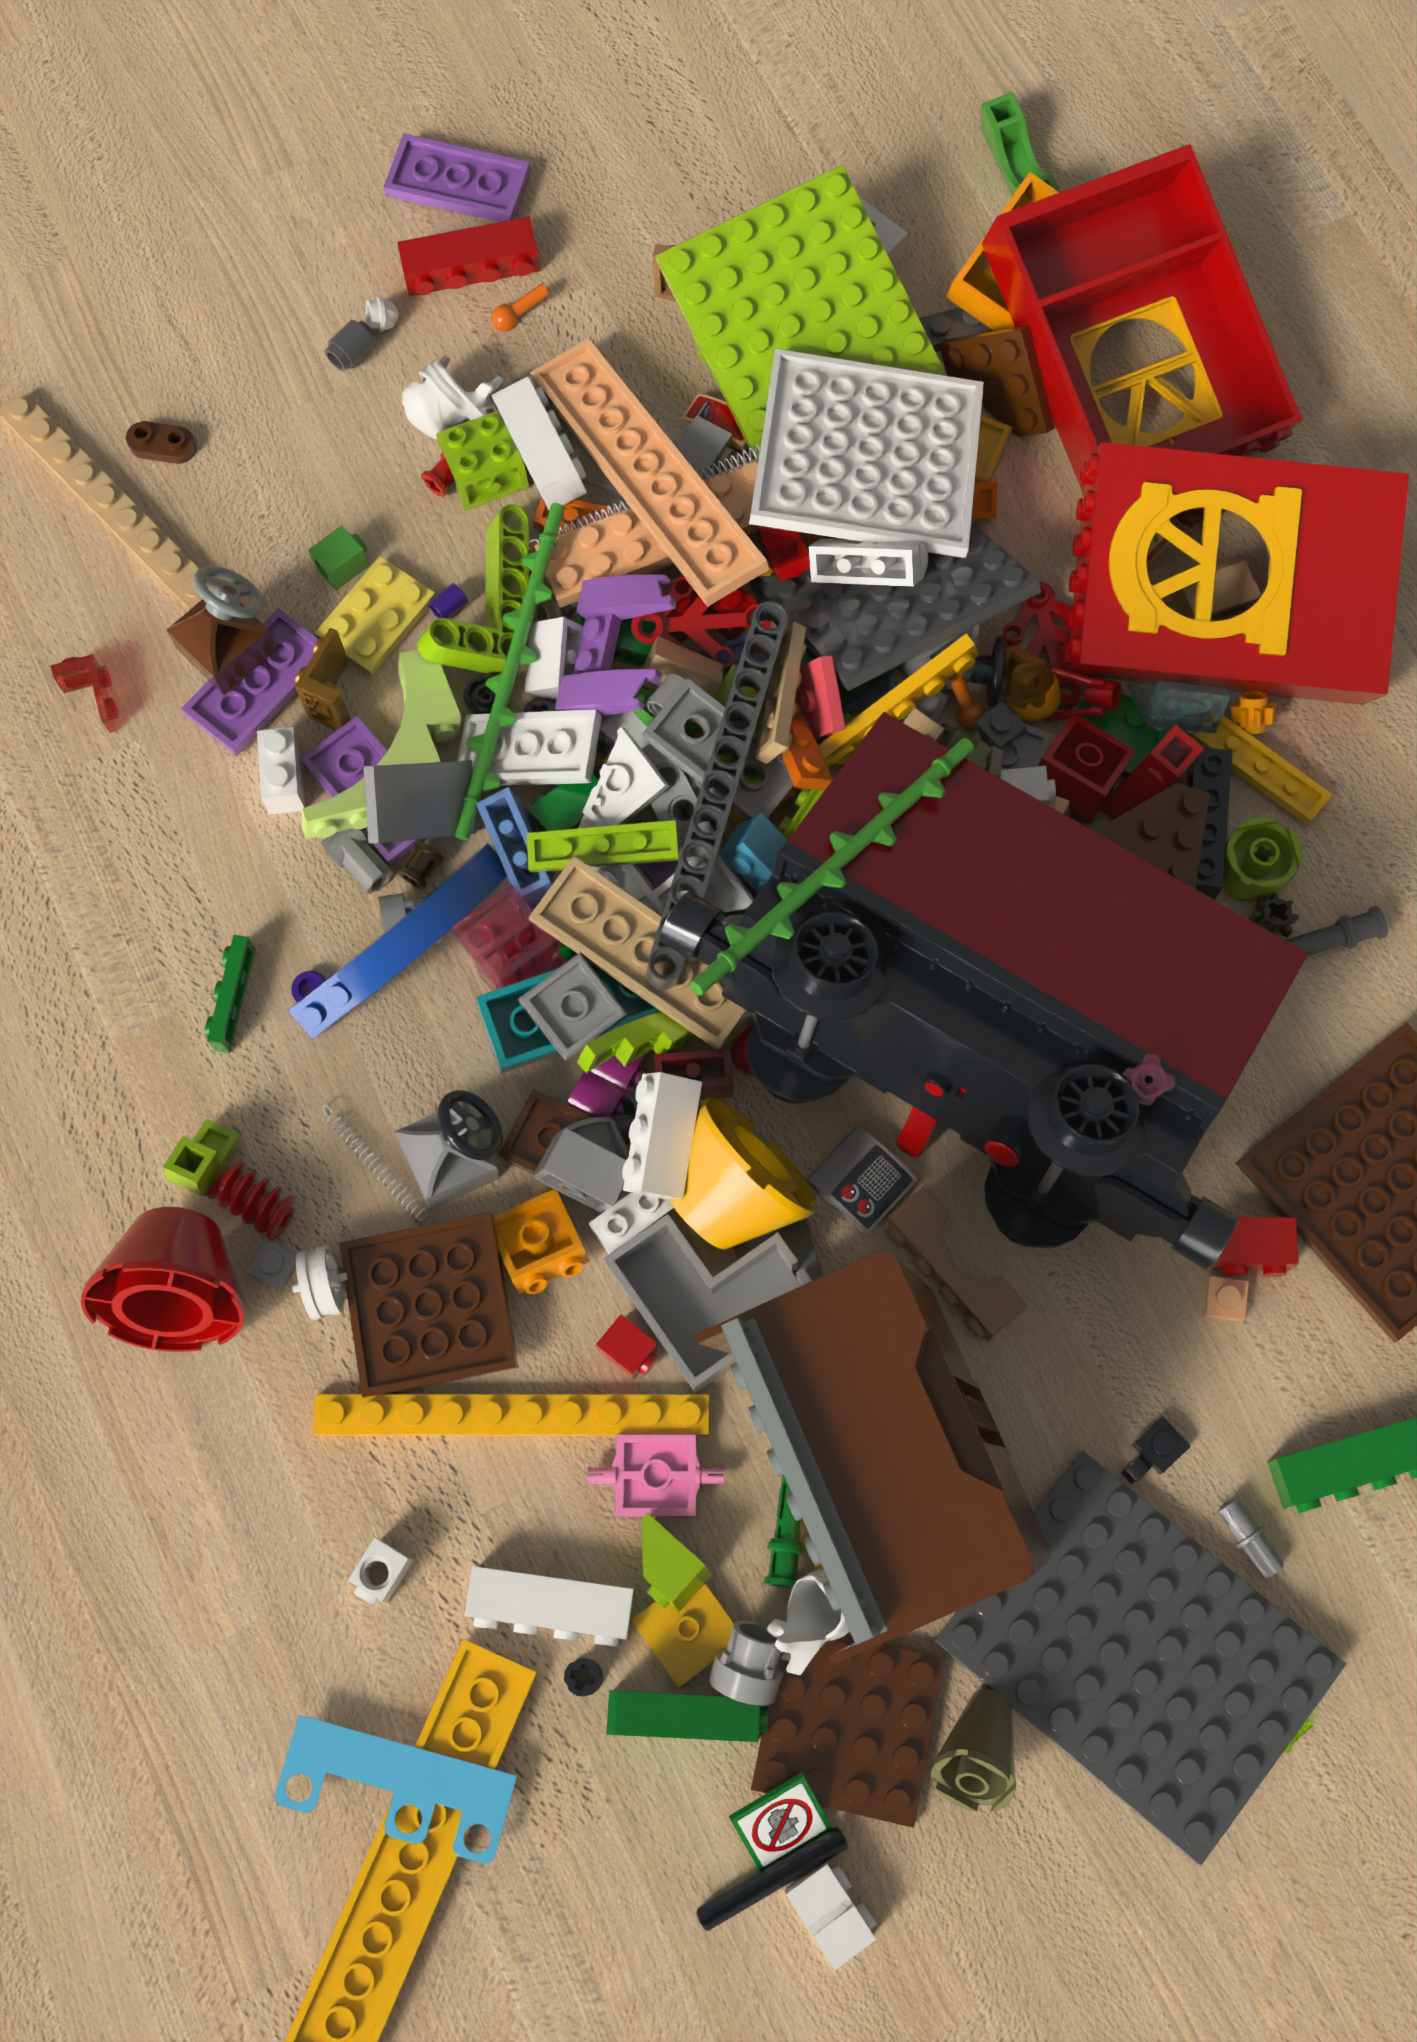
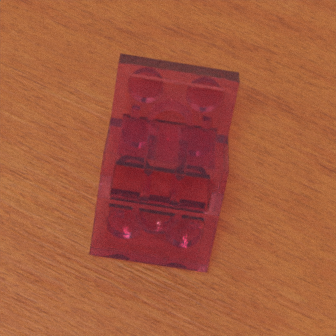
M512 884L451 928L452 934L475 961L479 976L491 991L559 969L566 963L558 951L557 940L529 920L533 910Z

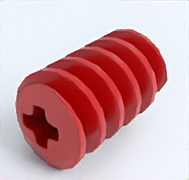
M239 1161L219 1175L209 1190L208 1198H217L218 1205L226 1208L230 1206L229 1210L232 1215H242V1220L246 1224L255 1223V1230L259 1233L267 1231V1238L273 1241L285 1231L293 1217L294 1212L291 1206L294 1196L289 1195L280 1201L281 1187L277 1186L271 1192H267L270 1180L264 1178L258 1184H255L257 1171L252 1169L245 1176L242 1175L245 1163Z

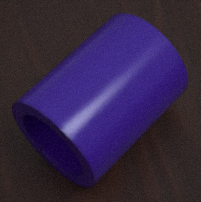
M452 583L428 602V606L437 618L449 619L468 603V599L462 590Z

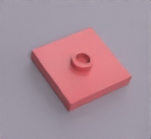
M832 655L819 657L800 666L801 682L796 689V697L815 740L817 741L845 730L846 726Z

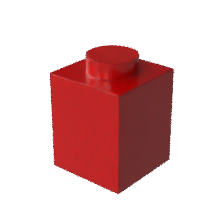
M622 1314L619 1315L596 1343L599 1352L633 1379L639 1373L645 1376L659 1359L655 1354L659 1349L658 1344Z

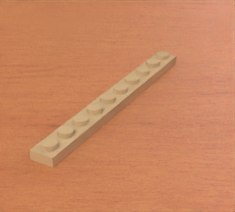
M23 389L0 406V418L188 610L202 600L193 585V576L199 568Z

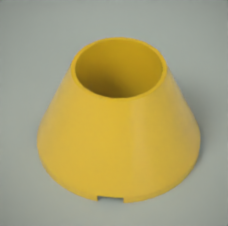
M708 1097L700 1104L697 1112L683 1199H669L683 1220L707 1242L719 1249L726 1250L812 1216L818 1210L816 1207L812 1208L818 1202L808 1182L791 1160L773 1141L766 1144L755 1134L752 1129L756 1125L743 1114L717 1098Z

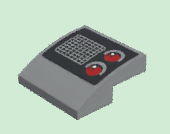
M857 1125L806 1179L832 1207H837L864 1235H868L918 1181L902 1162L860 1125Z

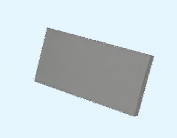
M472 760L363 766L369 843L455 836L464 806L462 800L467 795L473 775ZM475 817V821H474V824H473V828H472L471 834H476V833H477V831H476V817Z

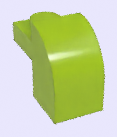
M206 1119L193 1140L182 1136L164 1164L163 1170L167 1181L202 1197L208 1196L211 1186L222 1173L241 1142L240 1134Z

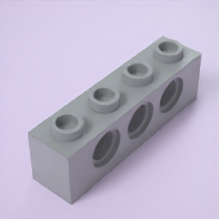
M649 744L642 750L661 776L665 778V775L673 769L677 774L675 785L672 788H667L650 804L659 821H677L679 851L681 855L691 819L688 821L683 820L681 810L687 802H691L695 809L702 785L655 749L652 744ZM704 821L698 824L699 829L705 833H713L717 830L714 824ZM723 834L720 843L719 853L728 841L725 834ZM692 856V857L688 858V859H687V862H689V861H690L691 859H693L695 856Z

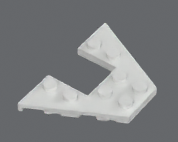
M620 727L617 731V734H619L607 763L603 764L600 770L601 777L597 786L590 793L582 812L584 816L578 828L626 824L670 787L626 728ZM718 851L704 899L724 910V913L747 909L754 898ZM695 856L688 862L694 868L706 866L704 859L699 856ZM637 864L592 867L593 870L662 917L674 874L655 889ZM557 870L553 879L554 881L558 878V876L563 870ZM681 891L677 893L676 896L678 900L689 891Z

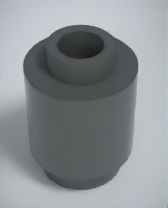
M350 320L328 341V347L324 350L325 355L340 371L353 368L375 347L373 339L375 334L364 321Z

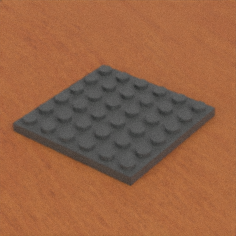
M972 521L969 549L966 558L928 552V565L924 578L915 586L811 582L810 569L804 571L798 577L787 578L783 581H780L774 571L770 576L756 577L749 581L751 588L764 602L771 601L782 605L787 613V626L792 622H796L806 627L804 644L817 658L832 655L836 677L848 691L1041 593L1039 580ZM824 536L822 539H842V538H835V537Z

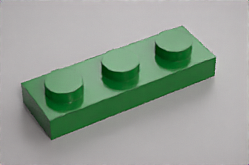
M233 934L231 946H226L224 950L222 965L225 970L222 981H217L213 997L216 1006L214 1014L208 1017L205 1025V1037L213 1049L218 1052L230 1053L256 950L250 939L246 936Z

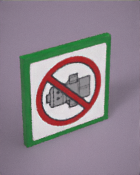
M802 1772L729 1815L733 1826L760 1872L832 1830Z

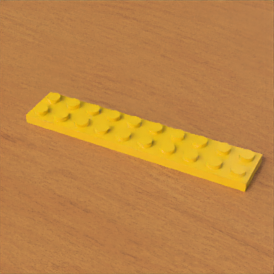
M462 1639L415 1747L496 1770L538 1672L466 1639ZM389 1804L285 2042L380 2041L459 1857L453 1850V1843L462 1811L435 1804L425 1840L419 1844H413L389 1837L386 1834L384 1826L390 1808ZM414 1805L402 1806L397 1811L395 1817L397 1828L403 1833L417 1831L422 1823L420 1810ZM470 1826L464 1834V1843L467 1839V1836L472 1826Z

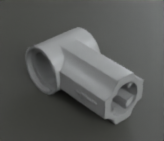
M351 828L339 831L321 842L326 852L341 868L345 867L368 894L380 891L393 876L390 868L370 847L368 839L360 829Z

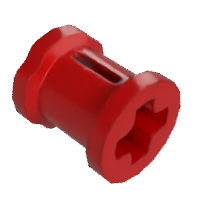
M442 452L440 455L441 459L430 471L425 470L421 474V478L433 493L444 497L448 493L447 488L455 480Z

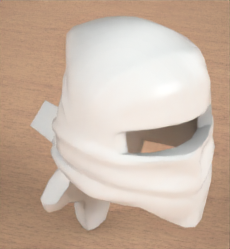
M444 355L418 371L423 384L414 381L410 382L403 390L402 405L405 407L408 421L419 431L437 440L436 433L449 429L454 424L466 420V418L473 420L498 411L493 404L491 395L499 391L503 385V379L498 376L490 383H481L475 391L466 392L445 369L450 359Z
M824 1569L810 1572L795 1582L787 1605L786 1622L774 1619L767 1627L768 1633L777 1638L775 1646L782 1651L780 1659L789 1661L786 1668L788 1673L801 1675L826 1641L836 1640L850 1632L841 1609L834 1611L827 1599L823 1584L829 1580Z

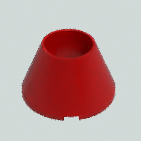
M159 1207L139 1215L87 1280L81 1295V1307L85 1316L92 1324L97 1319L100 1323L109 1328L107 1335L133 1346L165 1352L200 1351L203 1343L218 1340V1344L222 1345L235 1337L241 1330L245 1314L242 1298L219 1226L206 1215L181 1207Z

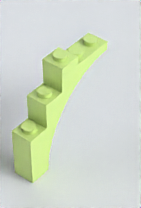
M418 649L399 653L398 676L404 695L402 722L391 747L376 766L440 762L433 742H446L455 736H459L461 714L441 664L425 660L420 655ZM364 777L354 786L338 795L302 808V829L306 840L315 837L327 838L339 831L367 827Z

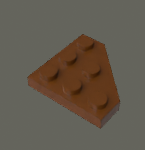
M1029 325L951 338L939 343L947 376L984 382L982 406L1002 423L1012 426V431L1018 436L1048 433L1055 428Z
M1175 783L1096 829L1094 832L1195 889L1210 793Z

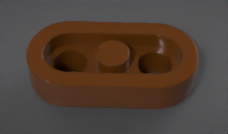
M141 421L133 424L126 433V442L131 452L136 457L142 459L182 464L191 460L197 450L192 433L187 428L181 426ZM147 435L145 438L139 439L141 436ZM180 439L178 443H172L174 440Z

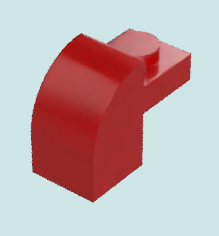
M755 525L771 566L780 581L798 577L804 571L810 569L809 552L798 531Z

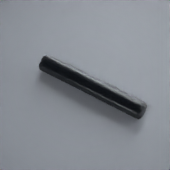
M839 1828L830 1830L699 1907L696 1915L705 1931L713 1929L847 1850L848 1843Z

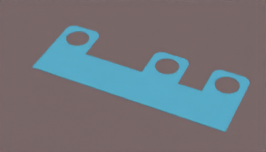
M299 1715L275 1792V1800L280 1806L304 1813L311 1812L317 1805L326 1773L390 1790L394 1794L384 1826L385 1832L389 1837L413 1844H419L425 1840L435 1804L462 1811V1815L453 1843L455 1854L465 1859L487 1864L496 1855L517 1776ZM295 1774L308 1776L313 1785L310 1797L303 1802H294L286 1794V1784ZM414 1805L420 1810L422 1823L417 1831L403 1833L397 1828L395 1817L397 1811L402 1806ZM474 1824L484 1825L491 1834L490 1845L481 1853L469 1851L464 1843L466 1830Z

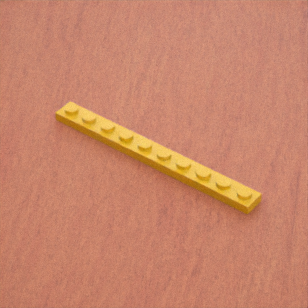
M315 1394L313 1435L709 1436V1395L380 1394L363 1398L362 1394Z

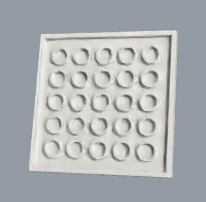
M775 349L749 524L861 542H923L930 553L966 558L969 549L984 382Z

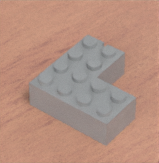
M669 1214L603 1258L609 1270L695 1394L730 1370L731 1364L736 1363L733 1354L697 1344L694 1338L695 1334L812 1281L804 1268L796 1272V1277L792 1273L798 1269V1260L778 1232L722 1272L712 1277Z

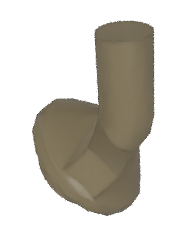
M554 597L541 602L537 608L538 621L559 617L569 619L568 616L577 610L578 601L562 608L559 607Z

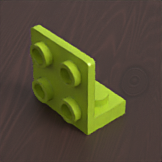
M499 411L436 433L437 441L452 472L459 498L465 511L529 488L523 458Z

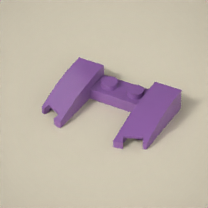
M619 575L583 581L576 612L585 619L574 672L572 675L562 676L555 705L557 711L596 709L602 716H608L644 708L645 704L636 699L643 683L648 682L658 685L662 673L656 669L611 670L621 620L676 608L674 597L671 595L663 597L661 587L671 583L666 575Z

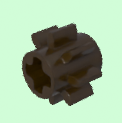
M1274 893L1268 903L1262 898L1258 899L1255 904V908L1258 911L1252 912L1249 920L1256 922L1257 925L1277 936L1281 933L1282 936L1288 938L1293 932L1290 925L1296 923L1299 915L1292 914V900L1286 902L1283 899H1279L1278 894ZM1275 915L1277 919L1271 920L1270 918Z

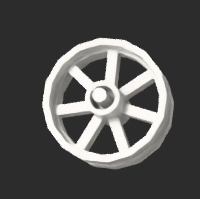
M324 1245L311 1251L308 1249L299 1251L296 1254L298 1284L292 1285L294 1293H301L302 1301L310 1319L314 1321L323 1319L327 1315L335 1316L342 1314L344 1311L342 1281L348 1280L347 1273H339L330 1247Z

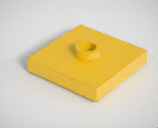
M705 1583L680 1612L670 1603L664 1609L655 1601L631 1619L678 1688L714 1662L716 1652L727 1647L734 1624Z

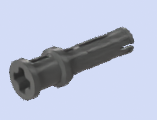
M1373 906L1366 913L1350 918L1347 915L1341 916L1334 925L1285 941L1305 951L1310 956L1339 946L1351 949L1356 947L1358 942L1373 937L1378 939L1386 938L1388 928L1381 909L1378 906Z

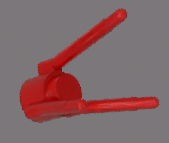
M1051 667L1050 673L1087 685L1084 697L1085 702L1091 704V708L1055 712L1051 717L1043 721L1069 719L1073 713L1079 717H1104L1106 710L1114 711L1117 709L1122 693L1121 683L1119 681L1092 678L1072 671Z

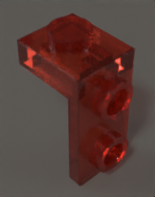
M93 654L80 658L69 657L61 663L50 665L53 678L63 693L93 686L101 721L109 733L117 731L114 719L119 718V711L114 698L108 695L107 687L112 686V681L105 665L100 666Z

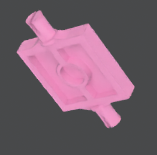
M616 1435V1456L612 1467H588L589 1475H604L588 1476V1484H612L616 1495V1517H643L646 1513L652 1517H696V1495L700 1484H724V1476H708L724 1475V1467L700 1468L696 1456V1435Z

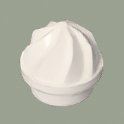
M376 296L375 300L366 301V323L371 329L384 332V330L394 327L398 320L399 312L392 301L383 299L381 296Z

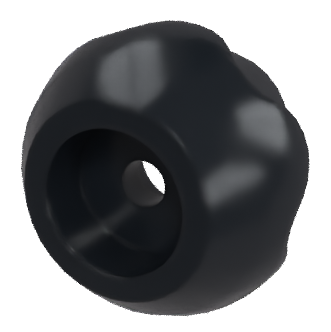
M489 674L476 676L468 683L467 688L464 689L463 698L471 713H491L496 694L486 686V681L494 676ZM486 695L490 696L487 700L483 699Z

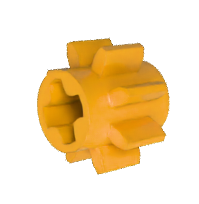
M1243 692L1240 694V701L1234 700L1231 706L1230 720L1234 723H1239V727L1249 734L1264 733L1267 730V725H1273L1274 719H1276V702H1268V694L1265 692Z

